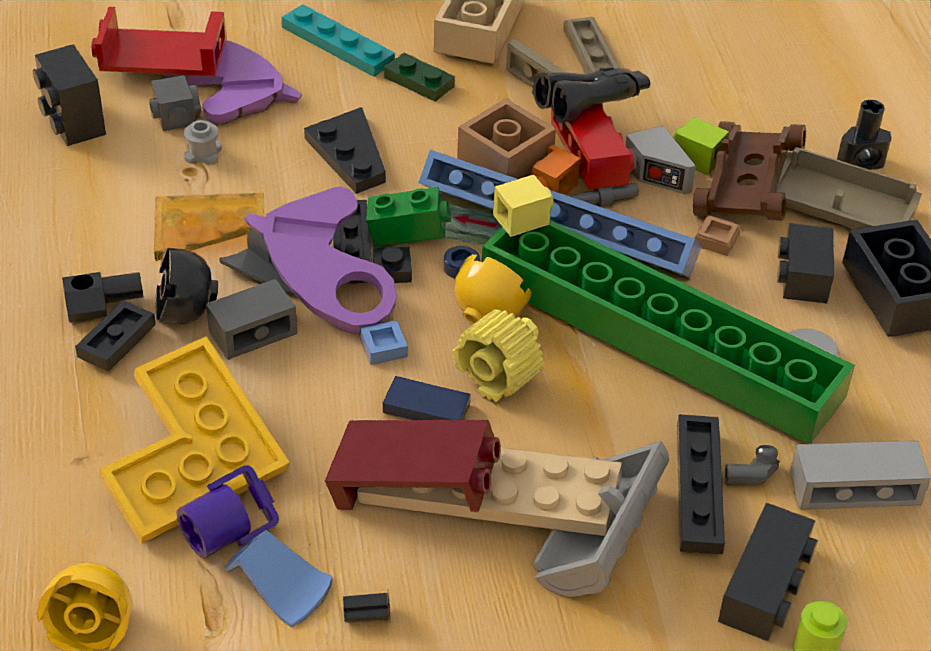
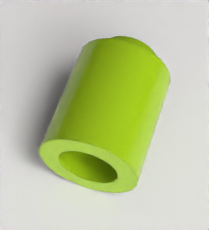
M814 601L806 605L802 611L797 628L793 651H839L847 628L845 613L837 605L827 601Z

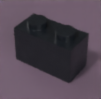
M790 223L787 237H780L778 246V258L784 259V261L779 262L777 283H783V298L827 304L834 278L833 228Z

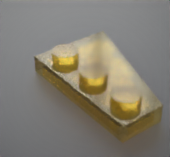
M264 193L156 196L155 261L162 260L166 248L192 251L247 235L251 227L245 222L244 218L249 213L265 217Z

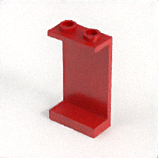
M108 7L105 18L99 21L98 36L92 40V56L97 58L99 71L216 77L227 40L224 12L211 11L205 32L119 29L115 7Z

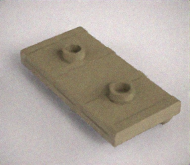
M795 147L792 152H788L776 192H784L786 194V207L804 212L813 217L816 216L847 226L850 229L912 220L922 193L916 192V184Z

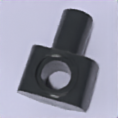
M864 100L861 103L856 126L851 127L841 138L837 160L868 170L880 169L885 166L892 137L890 131L880 128L885 111V106L877 100Z
M101 272L62 277L69 323L106 317V303L144 298L140 272L101 277Z

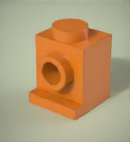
M552 144L548 147V155L535 163L531 175H535L541 184L549 190L567 195L578 185L580 158Z

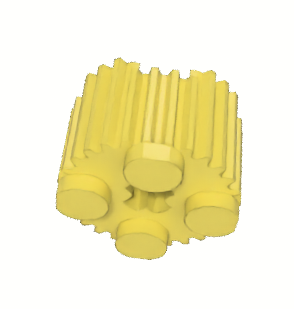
M494 309L460 335L458 340L460 345L452 350V353L455 355L453 360L457 362L455 367L459 368L462 373L467 371L469 373L468 377L474 379V384L480 385L477 391L481 394L482 398L487 397L489 401L493 399L497 402L503 396L513 395L545 367L541 357L543 352L539 350L541 345L536 342L538 328L529 318H515L513 313L508 315L507 311L501 312V310Z

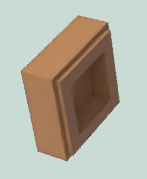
M707 215L695 235V239L702 244L701 248L728 256L740 235L741 226Z

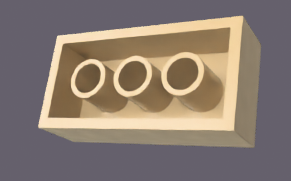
M445 0L434 19V52L446 54L450 57H463L481 63L495 64L525 0Z

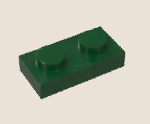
M402 53L384 67V78L434 102L455 87V76L406 53Z

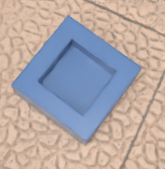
M397 320L360 328V339L371 365L408 357V345Z

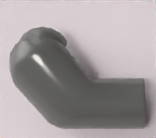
M760 445L756 448V458L750 464H726L725 483L727 485H759L765 483L779 467L780 461L777 459L778 450L772 445Z

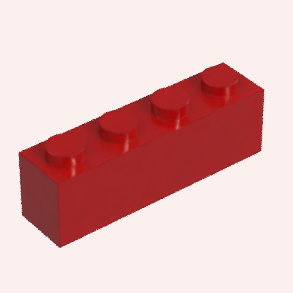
M602 103L582 112L576 121L559 123L551 110V123L556 128V132L567 152L580 158L579 173L589 190L629 185L630 171L634 170L635 165L632 150H628L625 146L622 134L617 133L614 128L612 118L610 116L607 117Z

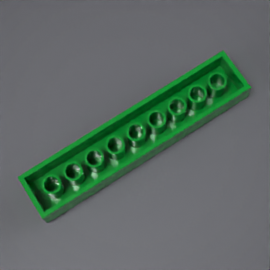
M550 220V225L512 237L502 227L482 246V263L486 257L492 258L506 265L523 279L520 287L524 293H526L528 288L531 291L529 304L807 444L813 442L847 397L855 367L854 364Z

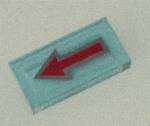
M449 205L451 222H446L445 238L484 245L502 226L493 213Z

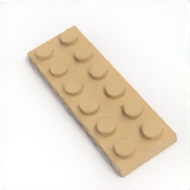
M501 448L500 460L498 463H494L492 469L490 492L484 494L479 512L470 511L462 488L359 487L357 493L359 503L605 536L609 530L613 511L598 493L601 488L610 485L617 490L619 489L622 463Z

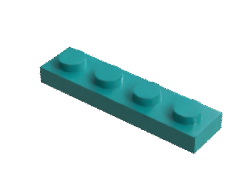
M304 4L281 17L282 28L373 77L384 71V67L395 59V52Z

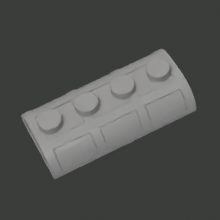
M661 441L602 459L622 463L619 489L617 490L610 485L601 488L598 493L613 511L609 530L605 536L552 529L533 563V566L538 571L535 579L553 593L565 597H578L590 593L597 594L607 587L611 580L610 574L618 559L625 553L627 549L626 543L633 530L640 524L642 520L641 514L649 499L656 493L657 484L669 462L668 451Z

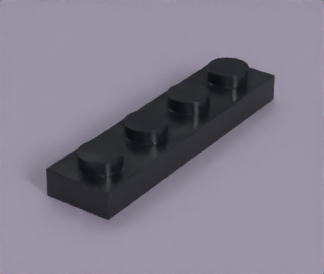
M678 414L677 458L680 551L723 555L725 533L719 417Z

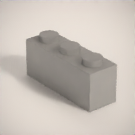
M918 441L796 445L790 468V475L800 510L922 505L931 479Z

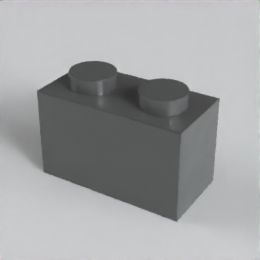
M276 279L206 303L209 332L228 360L297 334L296 306Z

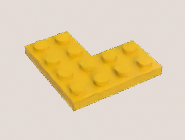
M207 336L134 369V378L171 435L100 468V478L137 539L142 544L178 526L177 509L209 492L208 484L244 465L251 466L259 480L263 479L265 482L287 471L290 462ZM243 474L224 483L232 488L237 496L249 490Z

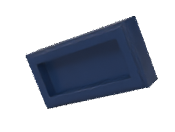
M395 376L383 401V413L411 420H464L470 405L471 394Z

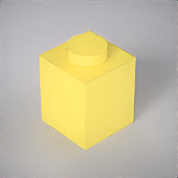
M535 175L495 186L493 215L510 237L550 225V213L554 204L552 193L541 184Z

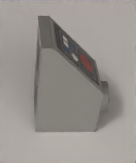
M664 126L626 135L625 146L628 150H632L635 162L634 170H631V172L639 182L683 194L692 192L695 164Z

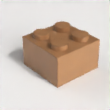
M505 98L458 127L457 159L516 179L531 176L535 163L548 155V147L552 144L555 145L556 128Z

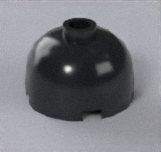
M166 248L159 269V273H163L161 285H157L156 319L159 322L169 324L190 323L199 319L205 313L206 303L217 299L218 280H212L209 265L197 253L179 248Z

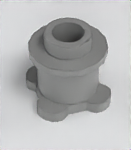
M198 120L186 127L184 138L188 141L189 150L184 153L186 162H204L207 165H212L218 161L217 153L222 150V145L220 141L216 140L218 128L214 124L205 120Z

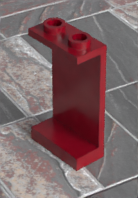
M349 420L325 478V483L336 508L339 510H353L358 497L357 491L359 487L462 488L470 511L479 512L484 494H488L491 489V473L494 463H498L500 460L501 443L499 438L494 436L489 420Z

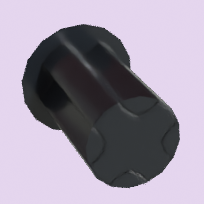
M388 588L387 593L343 596L345 623L389 619L391 623Z

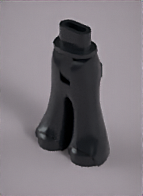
M611 66L599 68L594 72L586 74L542 72L537 75L534 81L532 94L540 109L551 108L555 119L559 123L576 121L582 112L597 104L621 101L638 96L640 90L650 88V79L640 71H631L626 68L617 69Z

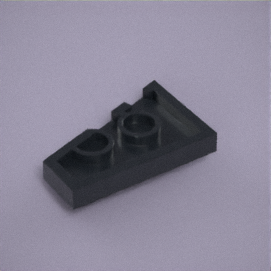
M362 107L304 128L305 140L356 194L386 183V171Z

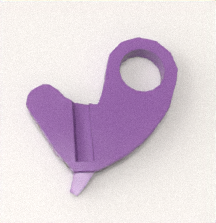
M228 40L225 43L216 77L185 75L188 86L222 85L221 91H218L203 103V113L214 124H224L245 115L264 111L273 101L297 102L302 97L300 92L283 83L282 76L270 62L254 51ZM164 74L166 78L177 77V76H183V75Z
M341 186L334 187L287 203L267 213L266 217L249 213L244 218L245 222L255 232L264 237L272 263L282 280L315 315L340 330L352 334H360L361 327L386 323L390 320L397 300L394 279L382 266L351 256L330 246L338 226L357 212L358 203L353 192ZM362 280L377 288L381 295V303L367 313L348 311L336 298L337 290L347 282Z

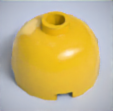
M477 255L469 256L459 269L454 286V296L457 304L464 311L462 313L463 317L469 323L475 324L495 309L501 310V312L507 311L508 315L513 313L514 317L517 318L531 299L530 289L528 288L526 293H524L520 287L523 279L506 265L492 258L486 257L482 263L474 261Z
M93 562L71 565L55 575L39 599L36 616L39 623L42 619L43 625L48 630L46 634L48 640L63 651H94L93 649L103 650L109 647L108 651H110L119 644L127 632L133 602L127 584L117 572L106 565Z

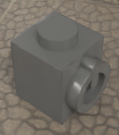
M185 75L152 81L153 99H149L150 111L153 119H159L163 131L187 127L195 122V114L201 113L196 85L188 86Z

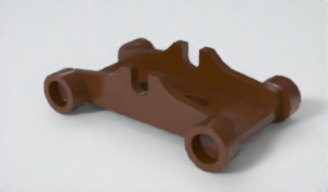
M720 121L718 127L729 131L727 139H722V151L717 153L715 173L711 187L696 188L694 191V216L727 213L767 216L768 220L783 221L786 211V194L784 192H776L788 150L793 151L795 147L805 150L806 125L791 124L790 127H783L781 133L742 132L741 125H736L735 122ZM751 159H760L763 161L761 164L758 165L746 164V162ZM752 179L757 181L755 184L750 186H742L738 184L742 180Z

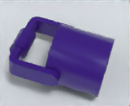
M244 465L208 484L209 492L181 506L176 511L177 520L184 537L195 553L202 558L208 557L234 541H237L238 545L241 546L265 530L268 531L275 527L279 522L278 513L272 504L275 501L263 479L259 480L254 469L249 465ZM240 474H243L259 510L263 511L268 523L250 532L251 523L243 503L232 488L224 484Z

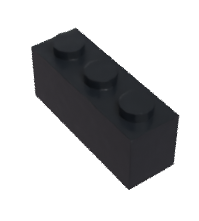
M766 502L724 593L718 618L719 623L765 641H769L775 625L781 628L784 627L792 605L791 602L786 601L789 593L797 595L805 574L804 570L799 569L801 563L810 564L818 543L817 539L811 537L815 520Z

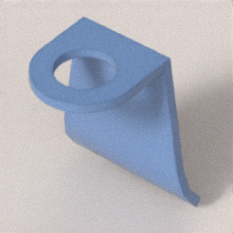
M267 530L248 541L224 566L227 572L240 566L272 611L290 627L303 621L320 605L332 584L331 575L321 572L310 565Z

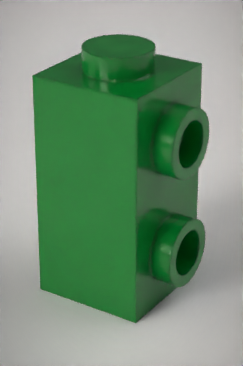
M439 187L420 188L413 191L368 197L366 222L374 247L445 238L446 222H451V211L448 200L442 201Z

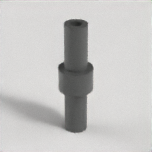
M630 183L629 185L594 189V191L574 194L569 197L603 207L613 205L616 200L638 196L639 188L636 183Z

